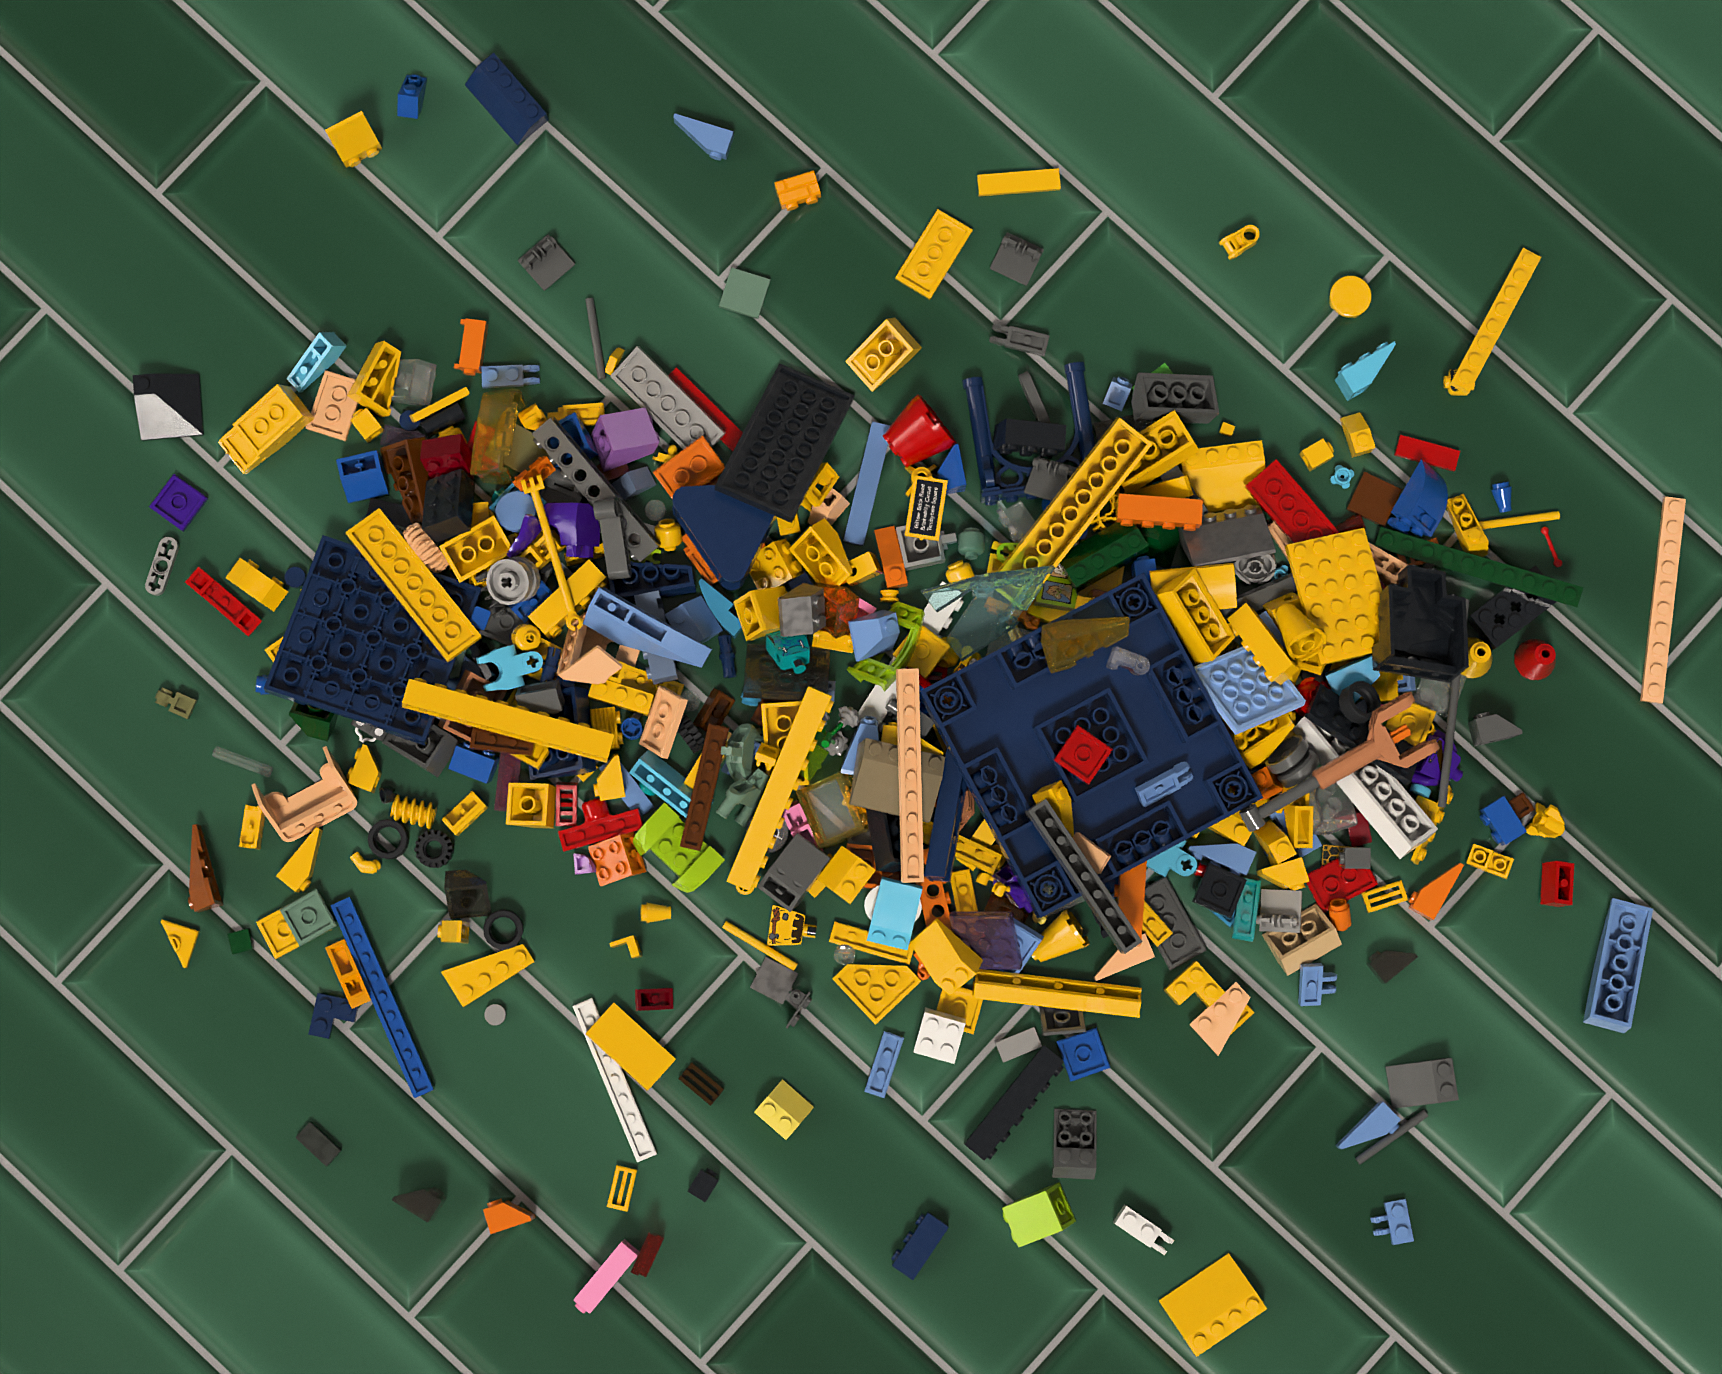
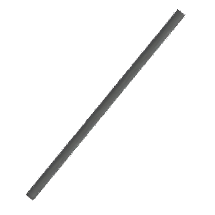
M1466 599V613L1468 617L1469 600ZM1461 674L1451 683L1438 807L1446 808Z

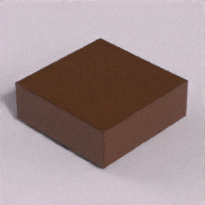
M1524 792L1508 801L1519 820L1535 810Z

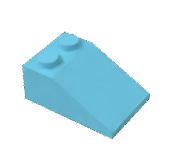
M882 877L867 941L908 951L923 886L902 883L898 880Z

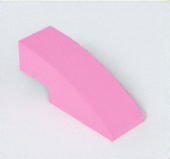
M798 800L793 801L789 811L785 809L782 815L793 838L799 833L823 851Z

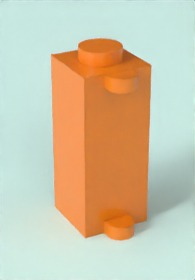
M466 318L460 321V324L465 326L459 364H454V369L463 371V374L475 376L476 373H482L481 366H483L488 324L486 321Z

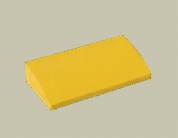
M1233 563L1149 571L1150 585L1156 594L1167 582L1195 568L1219 609L1237 608Z

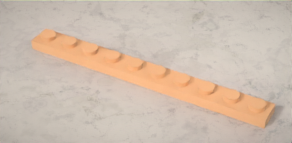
M1666 496L1663 498L1640 701L1662 704L1664 698L1686 499Z
M896 669L901 882H924L919 669Z

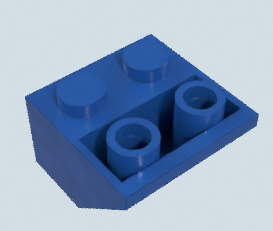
M377 450L336 459L340 480L348 503L389 494L381 455Z

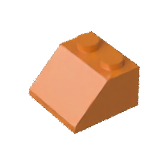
M502 1198L487 1203L488 1207L483 1209L490 1234L532 1221L536 1218L534 1213L508 1200L502 1202Z

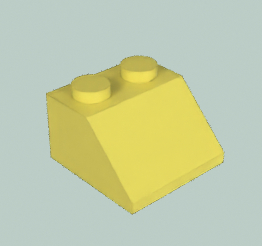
M782 1079L754 1113L787 1140L814 1106Z

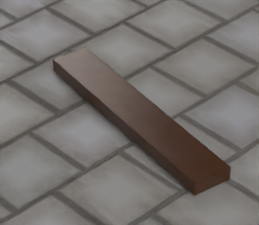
M708 724L680 847L701 851L723 758L721 746H726L730 728Z

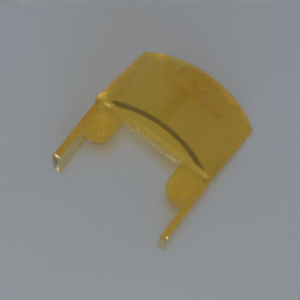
M510 388L483 393L476 425L470 475L479 476L483 483L510 486L512 481H514L509 469L503 467L504 455L509 456L512 451L517 409L524 410L528 408L520 389Z

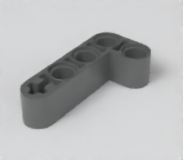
M619 497L598 499L593 502L595 519L600 522L609 580L631 578L632 570L621 500Z

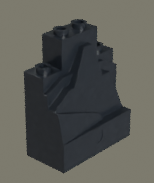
M1407 565L1398 574L1399 585H1388L1380 592V605L1378 606L1379 640L1372 647L1373 670L1450 683L1469 667L1466 598L1459 597L1456 594L1447 595L1446 572L1438 571L1436 568L1427 569L1417 565Z

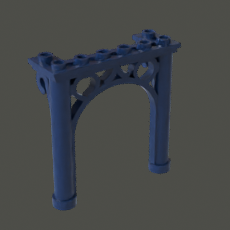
M1084 362L1064 365L1075 432L1069 450L1055 461L1062 464L1068 461L1074 463L1077 468L1095 446L1084 372L1086 371ZM972 377L962 380L963 389L966 390L982 492L980 504L985 503L986 506H992L1002 500H1006V503L1017 502L1018 498L1026 497L1027 500L1039 498L1024 493L1026 486L1019 487L1023 481L1022 473L1026 474V477L1029 478L1033 467H1022L1005 460L996 450H993L983 378ZM1077 444H1079L1081 462L1071 456ZM993 457L1004 466L998 471L997 475H995ZM1010 469L1018 475L1019 480L1015 484L1006 485L1001 481V475Z

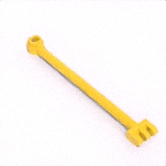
M541 474L536 475L539 484L534 483L533 477L528 478L531 485L527 487L524 479L520 480L524 495L531 493L567 610L568 618L566 625L570 630L575 631V626L571 625V620L576 618L579 621L577 625L579 630L583 625V620L576 614L539 490L545 489Z

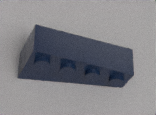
M630 561L631 578L609 580L611 592L631 603L635 602L634 595L658 590L661 598L696 592L692 566L661 565L650 562L636 563Z

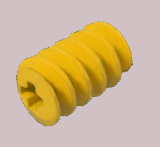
M397 794L392 804L390 818L394 815V820L399 821L402 817L403 823H407L410 819L411 825H415L418 821L419 827H423L426 823L427 828L431 829L436 817L437 807L433 809L432 802L425 807L424 800L419 805H416V798L411 803H408L407 796H405L403 801H400V795Z

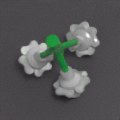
M844 706L839 708V717L841 719L831 732H827L824 725L822 730L824 738L821 745L825 750L829 751L831 756L835 754L841 756L843 751L848 748L846 744L848 738L844 737L842 732L837 731L846 725H850L852 728L859 725L858 712L853 707ZM825 712L822 720L828 721L830 717Z

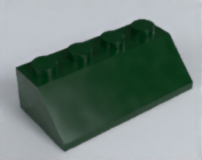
M1116 522L1071 548L1059 563V566L1075 592L1078 593L1148 553L1149 545L1135 524L1133 526H1121V523Z

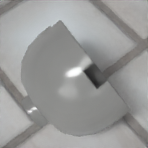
M1272 553L1237 560L1234 562L1235 573L1240 580L1247 584H1251V582L1263 584L1269 581L1275 574V555Z

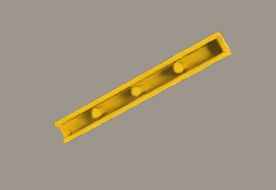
M979 969L975 975V981H973L972 998L1140 1018L1142 988Z

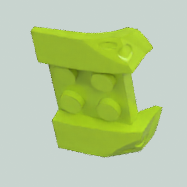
M664 802L633 838V844L640 856L650 849L679 876L672 883V886L686 893L692 892L703 884L725 859L704 841L701 851L680 847L685 823Z

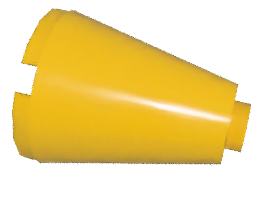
M1289 603L1279 606L1276 611V619L1289 657L1294 661V658L1304 661L1318 654L1321 651L1320 646L1322 643L1326 644L1327 636L1324 631L1293 604Z
M1468 637L1469 667L1461 673V676L1471 679L1478 678L1490 669L1492 652L1486 642L1476 637Z
M1066 909L1041 933L1044 937L1031 956L1035 961L1043 962L1084 948L1090 942L1087 935L1085 937L1082 936L1083 928L1071 911L1069 912Z

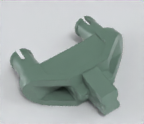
M745 723L738 726L729 738L728 746H721V755H726L729 773L736 782L742 778L748 779L756 771L755 769L752 770L754 741H762L764 737L760 736V734H763V729L755 728L752 724Z
M757 769L748 779L742 778L733 783L726 791L725 795L727 797L716 810V813L727 819L736 804L745 805L734 820L741 826L746 827L757 810L764 793L763 789L770 776L764 771Z

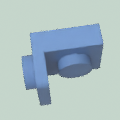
M1118 376V378L1113 377L1103 404L1122 411L1132 388L1129 380Z

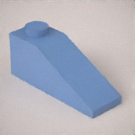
M674 114V123L701 149L709 154V157L715 160H721V158L727 160L734 139L733 131Z
M1379 1101L1335 1146L1338 1149H1344L1387 1135L1388 1133L1392 1134L1400 1126L1398 1122L1401 1119L1383 1101Z

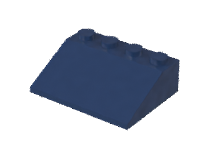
M576 686L562 689L565 700L563 710L549 717L555 719L563 717L569 719L570 723L577 725L578 723H586L591 726L588 689ZM549 748L550 753L539 770L529 765L530 780L573 776L596 771L594 759Z

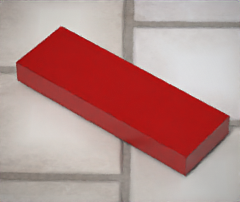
M1400 435L1394 456L1420 462L1422 459L1428 465L1454 472L1460 451Z

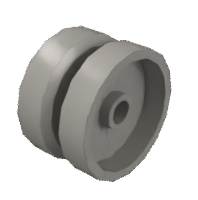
M515 556L494 563L487 573L486 584L488 592L493 599L500 604L512 605L531 599L540 587L541 578L539 570L532 561L526 557Z

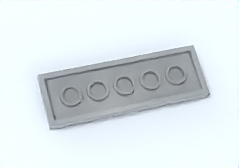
M637 346L610 375L641 408H646L648 415L682 449L702 435L713 448L726 434L640 346Z

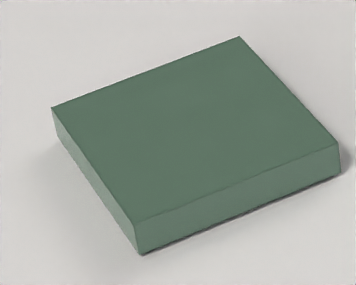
M731 267L719 308L759 319L771 279Z
M318 889L280 909L300 947L338 926Z

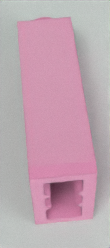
M624 1239L575 1297V1307L582 1313L587 1311L590 1314L638 1257L640 1252Z

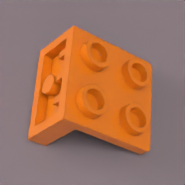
M634 832L621 834L588 847L591 859L596 867V875L600 886L647 872L642 856L639 855L633 844Z

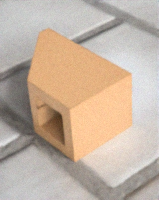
M832 488L819 507L812 506L808 523L812 526L825 518L832 525L850 503Z

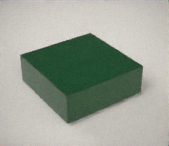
M249 929L227 934L233 955L254 949Z

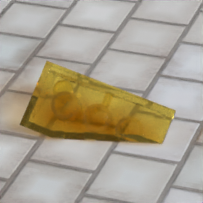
M1129 617L1060 620L1042 625L1041 644L1051 674L1072 668L1077 665L1076 661L1085 656L1089 658L1094 655L1093 652L1101 647L1107 648L1127 637L1129 634Z

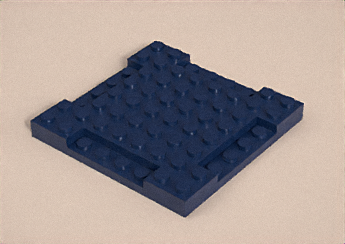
M322 535L265 683L264 691L426 745L436 717L402 708V700L408 680L420 678L427 681L426 684L435 686L437 683L447 686L457 656L450 662L444 659L354 545ZM430 571L470 621L474 608L479 602L482 593L481 588L465 582L459 583L456 579Z

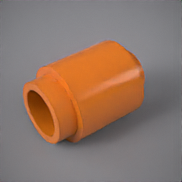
M1342 898L1333 899L1328 907L1330 922L1337 931H1345L1352 924L1349 904Z

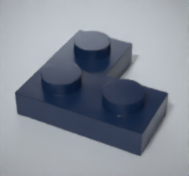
M317 993L308 1035L330 1039L335 1018L356 1022L359 1006L352 1009L345 998Z

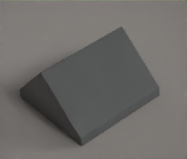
M1039 1006L1042 1036L1086 1032L1083 1011Z

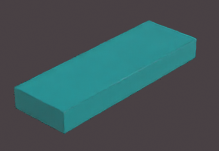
M1244 878L1247 881L1236 906L1232 938L1253 942L1261 881Z

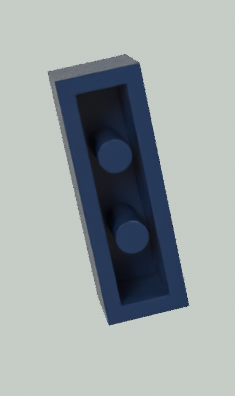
M928 1211L925 1215L921 1213L915 1222L917 1228L913 1233L911 1231L908 1232L903 1240L906 1244L902 1250L897 1249L891 1258L894 1261L892 1266L912 1280H914L949 1228L947 1224Z

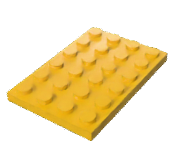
M1360 528L1287 544L1285 550L1303 613L1321 628L1327 636L1326 644L1322 643L1320 646L1321 651L1315 655L1318 666L1372 654V647L1379 640L1378 606L1380 605L1382 587L1365 529Z

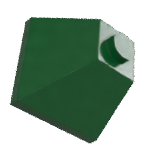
M1141 524L1139 531L1149 545V552L1141 557L1149 556V559H1155L1157 566L1170 569L1179 542L1178 527L1171 530L1163 529V526L1154 525V528H1144Z
M294 702L289 712V716L307 736L327 742L334 730L338 717L337 714Z

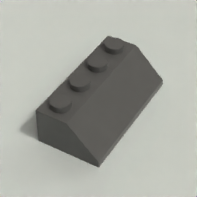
M1163 373L1137 374L1131 401L1134 421L1156 422L1175 410L1183 423L1209 424L1219 414L1213 376Z

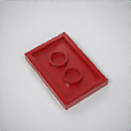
M1338 858L1307 873L1309 882H1306V885L1319 908L1325 913L1329 911L1328 907L1333 899L1342 898L1348 901L1378 885L1370 869H1342V864H1339Z

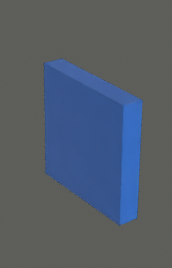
M1097 1028L1056 1041L1070 1082L1110 1068Z

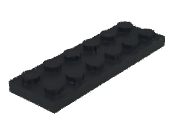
M1320 683L1314 691L1305 717L1351 749L1365 742L1369 733L1368 725L1370 720L1365 723L1350 721L1341 711L1339 695ZM1404 739L1394 744L1399 754L1414 747ZM1377 759L1372 762L1405 785L1412 781L1418 764L1417 762L1408 768H1404Z

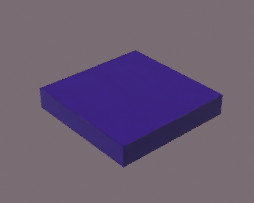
M173 474L149 507L184 532L208 498Z

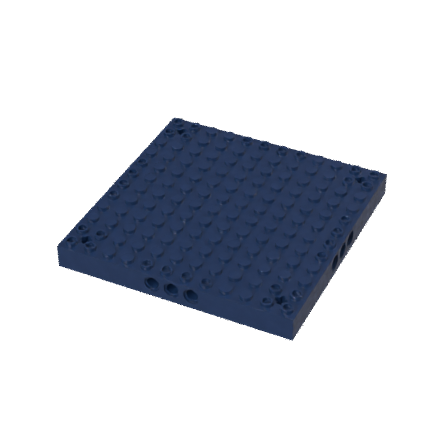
M1144 573L919 691L923 704L1037 918H1042L1082 896L1025 813L1026 810L1036 804L1032 795L1042 787L1062 780L1071 798L1074 834L1076 832L1081 833L1111 855L1101 874H1097L1103 884L1263 798ZM1129 597L1131 598V600L1135 599L1137 601V603L1134 604L1136 608L1133 605H1128V602L1130 601ZM1124 666L1132 668L1135 673L1139 674V676L1133 675L1128 669H1125ZM944 695L947 698H952V702H950L951 706H949L948 704H943L942 700H944ZM1077 725L1113 749L1089 785L1053 761ZM1184 761L1189 764L1188 772H1192V781L1147 807L1141 805L1135 790L1136 787L1173 769L1176 764ZM1229 785L1235 786V794L1228 793ZM1044 884L1051 885L1050 894L1043 893Z

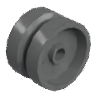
M1301 735L1292 736L1280 743L1265 761L1268 769L1273 774H1277L1278 781L1285 788L1295 786L1305 780L1317 768L1320 762L1318 755L1313 749H1308L1309 745Z

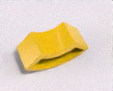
M239 558L226 576V579L274 612L288 593L282 587L284 583L276 577L270 579L258 571L260 566L250 559L246 562Z

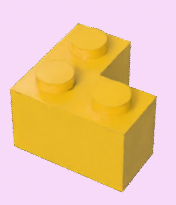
M1194 961L1163 989L1177 1005H1181L1189 996L1195 993L1207 1007H1210L1225 993L1197 961Z

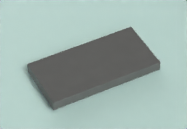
M1163 877L1145 887V902L1173 932L1157 947L1168 969L1172 970L1206 951L1207 949L1167 878Z

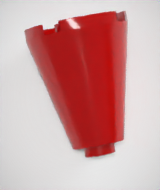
M1530 639L1523 642L1517 648L1514 654V664L1523 677L1529 680L1544 679L1555 668L1556 653L1554 648L1547 642L1540 639Z

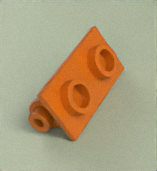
M539 456L529 466L530 470L527 471L525 469L518 476H515V480L512 483L520 492H524L520 480L524 479L527 487L531 485L528 478L533 477L534 483L539 484L536 475L541 474L543 481L556 469L547 456Z

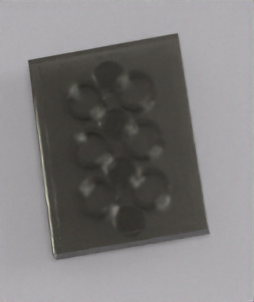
M747 644L743 698L802 701L808 686L828 694L830 650L809 648V663L805 665L806 669L804 672L796 674L793 668L781 670L766 650V645Z

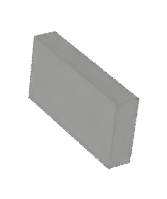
M1034 1027L995 1043L1003 1062L1042 1047Z

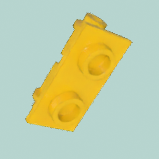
M822 628L813 634L812 647L853 653L850 632Z

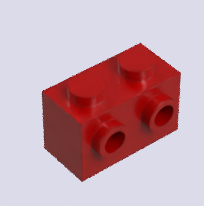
M1562 861L1542 863L1541 905L1554 907L1572 905L1574 863Z

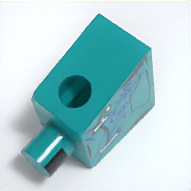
M780 631L766 634V650L781 670L793 668L796 674L805 671V665L809 663L810 649L806 635L782 637Z

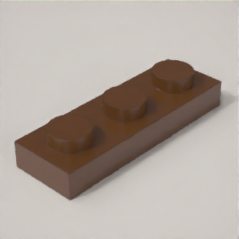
M476 727L472 729L470 749L533 757L535 743Z

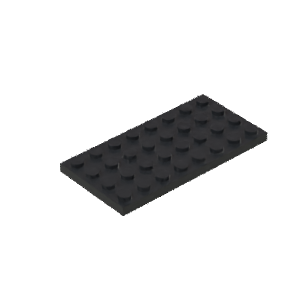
M779 363L714 490L792 523L854 401L855 395Z

